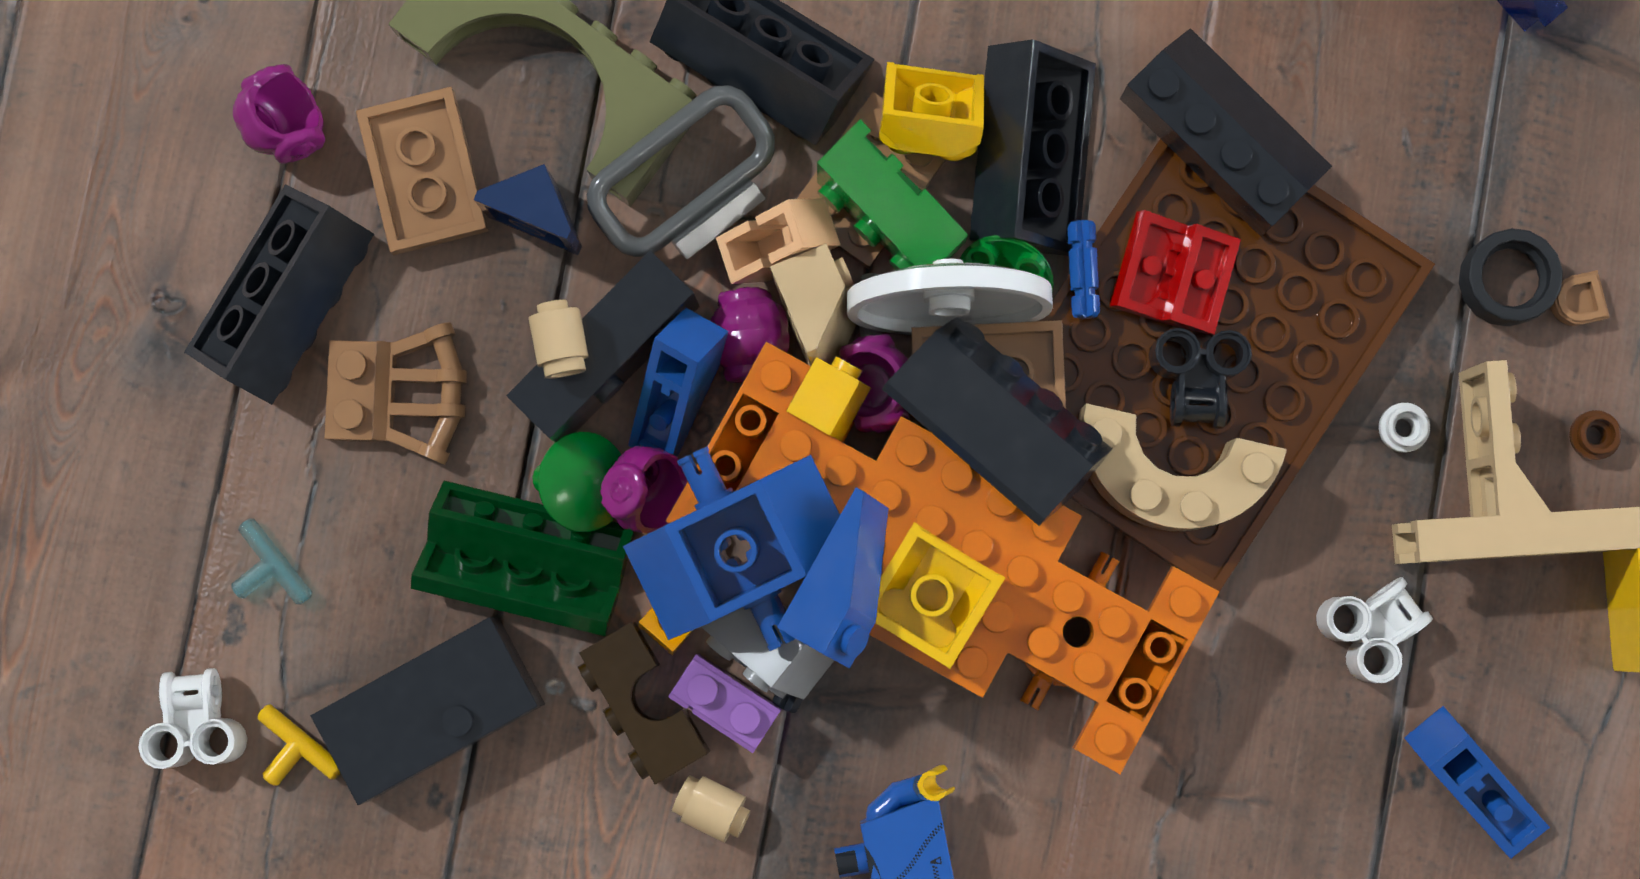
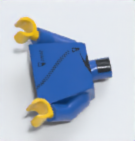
M938 765L922 775L891 783L868 805L866 818L860 821L864 843L834 848L840 878L870 873L871 879H954L939 800L954 792L955 787L942 789L936 783V775L948 770L945 765Z

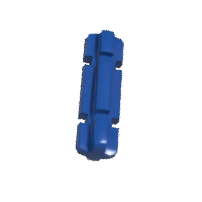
M1076 220L1070 222L1067 228L1068 244L1072 245V249L1069 251L1071 291H1075V296L1071 298L1072 315L1074 318L1088 319L1097 317L1100 313L1099 295L1095 294V290L1099 288L1097 248L1093 247V243L1096 241V225L1094 221Z

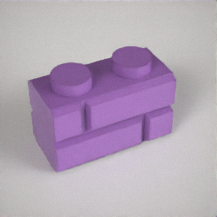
M701 654L695 655L668 696L685 709L689 708L692 710L694 715L751 753L755 751L782 710L772 701Z

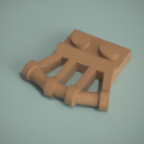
M447 322L435 325L424 332L396 342L329 340L324 439L333 441L393 442L445 465L450 455L446 450L460 419L465 418L466 406L461 404V384L467 383V371L462 369L452 337L455 336L452 323ZM433 345L441 369L396 368L397 357ZM395 382L442 384L441 403H394ZM394 417L439 418L428 444L393 429Z

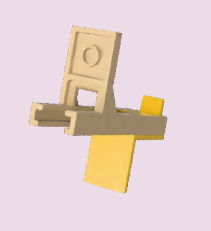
M1507 360L1486 361L1459 372L1471 517L1410 521L1411 523L1393 524L1395 564L1603 552L1614 671L1640 673V507L1551 512L1516 464L1515 454H1518L1521 448V434L1518 425L1512 423L1511 403L1515 402L1517 387L1514 374L1508 373Z

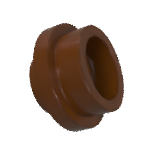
M1592 410L1579 415L1573 421L1570 427L1569 438L1573 449L1581 457L1589 460H1601L1611 456L1618 449L1621 442V429L1616 419L1610 414L1600 410ZM1590 427H1595L1600 432L1601 439L1597 445L1590 443L1587 439V431Z

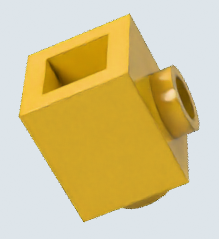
M835 356L830 365L816 357L790 403L787 412L829 436L842 441L871 387L858 380L862 370Z

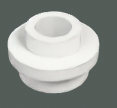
M1411 403L1395 404L1389 407L1380 418V437L1385 445L1394 451L1406 453L1417 450L1429 437V419L1426 413L1417 405ZM1399 419L1408 421L1411 426V432L1407 437H1402L1396 432L1395 425Z

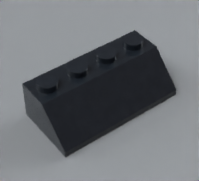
M667 0L649 41L663 50L671 59L682 62L705 76L713 85H729L742 90L752 99L761 113L768 115L787 127L795 136L806 139L814 145H817L835 124L875 60L780 0Z
M1191 28L1165 47L1127 84L1120 97V100L1260 237L1332 167L1319 152Z
M1034 39L988 46L984 82V128L981 143L978 145L969 240L975 242L984 237L998 235L1000 236L999 238L1023 240L1036 248L1040 253L1069 256L1072 245L1068 244L1067 228L1070 222L1082 220L1096 63Z
M285 184L184 353L223 379L272 405L278 394L282 393L289 385L292 371L304 351L308 350L314 343L317 329L329 309L334 307L340 300L343 286L354 267L359 265L365 258L368 244L374 233L331 206Z
M958 316L937 329L882 388L884 392L1038 526L1080 491L1112 451V448L1102 440L1101 434L1093 426L1078 420L1063 407L1062 401L1056 394L1048 389L1041 388L1024 373L1022 366L1015 359L1001 354L985 340L984 334L979 328L969 322H964Z

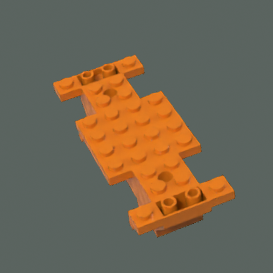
M766 342L707 446L726 489L732 487L735 492L811 455L840 514L855 488L866 492L889 508L881 576L914 522L962 553L1004 576L1003 583L950 669L876 623L869 635L982 698L1005 656L1009 654L1022 661L1034 674L1022 698H1020V701L1025 704H1029L1035 691L1039 688L1030 704L1031 707L1039 711V707L1052 684L1069 687L1096 702L1092 713L1072 748L1121 774L1217 598L1219 591L1173 566L1168 571L1148 610L1128 601L1105 588L1117 564L1120 562L1111 557L1101 574L1110 555L1100 552L1088 577L1058 562L1082 518V515L1062 506L1038 526L933 433L902 416L878 459L875 461L844 443L854 422L851 423L844 438L840 441L788 413L787 409L811 366ZM697 464L699 472L702 473L699 465ZM688 482L666 522L671 523L696 511L694 505L698 504V501ZM1073 617H1081L1088 623L1090 628L1088 640L1078 647L1070 646L1063 637V627Z

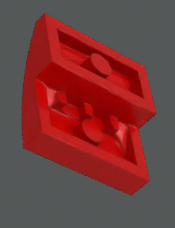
M1146 210L1137 211L1110 307L1172 326L1215 335L1241 239L1199 224L1186 225Z

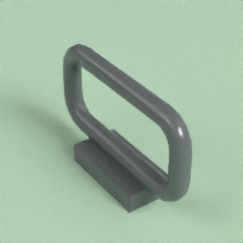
M729 85L714 86L702 92L603 168L590 183L587 192V208L595 223L611 244L620 252L633 257H643L649 251L655 253L672 242L678 252L686 259H689L766 199L751 180L760 174L771 162L775 151V135L758 107L742 90ZM721 105L732 107L756 140V147L752 155L650 234L644 237H634L629 234L607 204L606 197L608 191L714 108Z

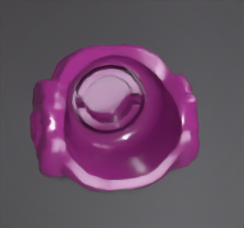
M289 65L268 66L243 79L241 83L242 91L238 94L233 104V119L243 141L248 147L258 153L274 155L275 159L281 164L307 158L323 147L325 136L323 133L324 121L322 113L309 88L295 76Z
M742 287L736 290L720 292L717 302L718 309L709 320L729 331L720 365L723 367V375L730 383H743L766 342L788 353L790 336L787 314L781 305L772 300L771 293L763 288Z
M888 334L858 337L852 343L842 346L839 351L840 359L862 370L858 380L871 387L852 421L855 423L856 429L865 433L873 431L877 433L886 432L896 426L901 416L909 420L910 413L882 390L887 381L908 360L895 347L893 338Z
M635 446L625 451L603 478L601 484V503L613 518H616L622 528L649 534L669 524L666 520L688 481L681 466L678 465L677 461L679 459L675 455L659 448Z

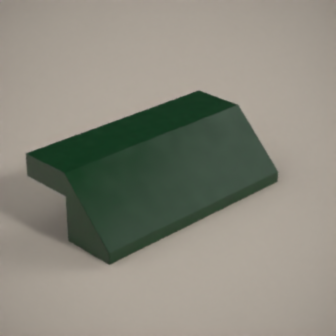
M444 480L429 511L427 542L411 574V589L605 636L618 601L628 561V556L623 546L633 541L635 531L624 529L619 523L610 522L605 527L595 531L572 532L552 519L543 504Z

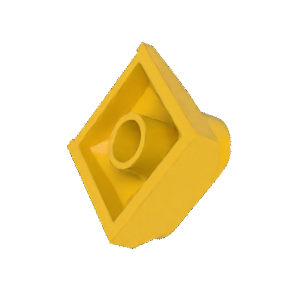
M887 62L879 130L880 140L890 150L899 154H928L940 156L950 161H959L973 155L981 143L984 128V75L965 74Z
M914 522L881 576L876 624L950 669L1005 577L962 553Z

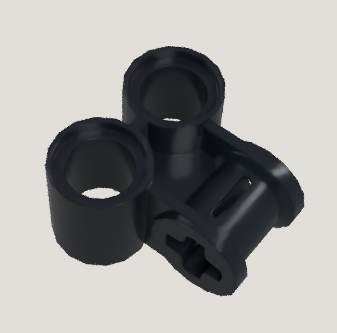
M1175 328L1166 331L1155 340L1149 351L1150 365L1154 372L1161 377L1173 379L1170 396L1171 426L1180 427L1182 422L1212 423L1215 428H1223L1225 426L1227 415V388L1225 380H1229L1245 370L1252 356L1251 345L1245 336L1232 330L1221 331L1206 341L1202 348H1200V343L1194 334L1185 329ZM1173 341L1183 346L1187 356L1183 366H1173L1166 362L1162 353L1163 345L1166 342ZM1223 343L1233 348L1237 358L1233 368H1224L1216 363L1213 356L1216 344ZM1189 404H1206L1208 406H1198Z

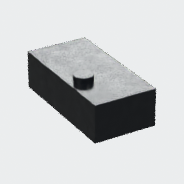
M649 251L582 318L589 355L588 358L584 359L586 371L567 377L547 379L545 378L543 367L536 365L506 396L552 441L556 442L565 435L577 432L650 358L654 338L685 308L695 312L700 307L694 292L652 251Z
M488 617L310 716L357 805H361L545 705V702L499 617Z

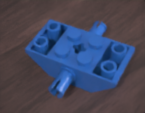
M704 447L693 453L702 473L699 472L692 455L677 461L698 501V504L694 505L696 511L624 545L623 548L668 640L711 623L743 607L744 610L750 608L768 645V650L772 651L783 644L774 626L779 625L786 612L778 594L782 592L781 588L806 577L837 522L840 513L811 455L734 492L732 487L726 489L709 454L708 447ZM736 535L740 541L747 540L751 548L746 552L748 561L741 562L738 556L730 558L727 556L725 549L731 545L729 536ZM779 629L785 644L796 639Z

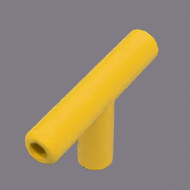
M266 705L259 712L258 720L287 743L262 773L263 778L269 784L278 786L301 757H304L330 780L336 779L340 775V771L330 752L273 705Z

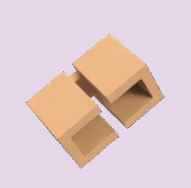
M825 198L788 199L755 217L756 220L746 221L716 237L731 284L770 281L774 279L770 266L826 243L829 250L841 245Z

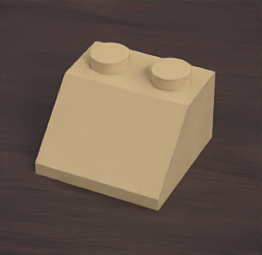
M826 243L770 266L783 308L806 362L810 366H812L816 357L830 365L835 356L840 358L839 351L842 346L848 344L856 326L847 315V292L854 285L843 257L836 260L833 259Z

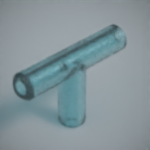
M254 518L244 521L239 526L238 531L261 560L231 583L233 592L239 598L245 599L274 576L295 604L300 605L312 596V591Z

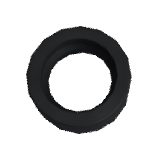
M1510 228L1489 235L1468 251L1460 267L1459 286L1464 302L1476 316L1490 324L1513 326L1537 318L1553 305L1561 291L1563 270L1558 254L1546 239L1529 230ZM1504 249L1519 250L1526 254L1535 265L1539 277L1538 288L1534 296L1525 304L1514 307L1501 305L1494 301L1486 292L1482 281V269L1487 259L1496 251Z

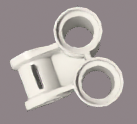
M1403 577L1397 578L1378 590L1367 599L1366 603L1353 596L1332 597L1324 601L1318 609L1316 615L1317 626L1326 638L1334 641H1352L1353 644L1348 648L1346 654V665L1349 672L1356 679L1372 683H1386L1394 679L1402 667V654L1397 644L1410 638L1433 620L1428 611L1422 612L1406 591L1405 587L1408 583ZM1341 605L1350 608L1354 615L1353 626L1345 633L1340 632L1336 628L1333 620L1335 611ZM1372 646L1379 648L1384 656L1382 668L1374 674H1371L1364 665L1365 652Z
M215 668L206 669L204 674L176 676L173 672L162 674L159 684V698L163 712V723L150 726L143 732L139 740L138 748L144 762L153 768L166 769L186 765L194 757L204 764L212 765L228 763L238 759L246 749L248 738L245 729L239 722L233 719L221 718L222 688L218 671ZM198 690L196 695L184 696L183 694L185 691ZM217 727L223 729L228 737V746L220 755L211 749L209 743L210 735ZM167 732L172 733L178 743L177 751L170 759L165 757L160 750V740Z

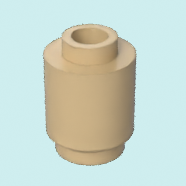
M554 300L537 305L538 313L531 315L528 319L537 366L543 367L545 378H561L585 372L584 359L588 358L589 355L580 309L568 307L567 300Z
M691 775L684 782L672 808V812L682 816L681 822L725 843L729 835L736 838L740 836L751 810L743 807L746 796L705 776H702L699 780Z

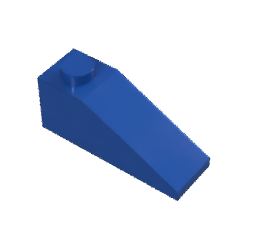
M685 308L654 338L628 446L631 448L635 446L659 448L678 457L719 368L729 331Z
M855 488L777 626L783 632L849 669L855 658L865 649L869 633L876 623L889 510L888 507L858 488Z
M1444 706L1404 737L1427 767L1510 859L1550 828Z

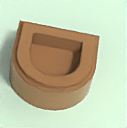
M1598 270L1573 275L1562 280L1561 291L1550 307L1553 315L1560 322L1569 326H1580L1610 318Z

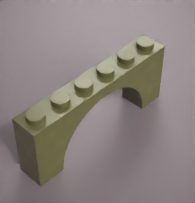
M406 0L388 24L397 37L435 65L452 48L465 39L486 30L500 27L535 28L554 34L573 45L590 61L597 71L605 94L606 116L603 135L592 161L586 168L592 180L603 168L697 96L692 89L680 80L673 78L669 83L656 74L654 71L657 69V65L640 51L634 49L629 54L616 45L615 42L618 40V37L602 23L595 20L590 26L576 15L579 9L570 0ZM690 128L615 184L609 192L631 207Z

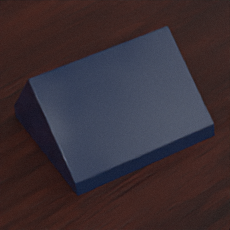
M545 164L477 191L474 201L488 218L579 255L582 245L558 185Z

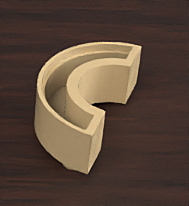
M1087 403L1079 411L1078 420L1093 426L1101 434L1102 440L1112 448V451L1090 477L1093 485L1101 496L1121 514L1142 525L1167 531L1197 530L1220 524L1238 516L1253 506L1272 485L1283 464L1287 450L1235 438L1225 444L1219 460L1206 473L1196 477L1174 476L1157 468L1143 454L1136 436L1135 414Z

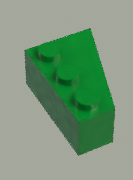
M859 119L817 162V183L821 186L817 191L819 196L825 198L826 203L837 213L844 208L857 221L853 227L868 244L875 247L880 243L893 255L889 262L895 270L933 264L934 261L940 259H950L965 244L968 234L926 189L921 190L900 170L904 165L894 154L886 157L866 137L871 130Z

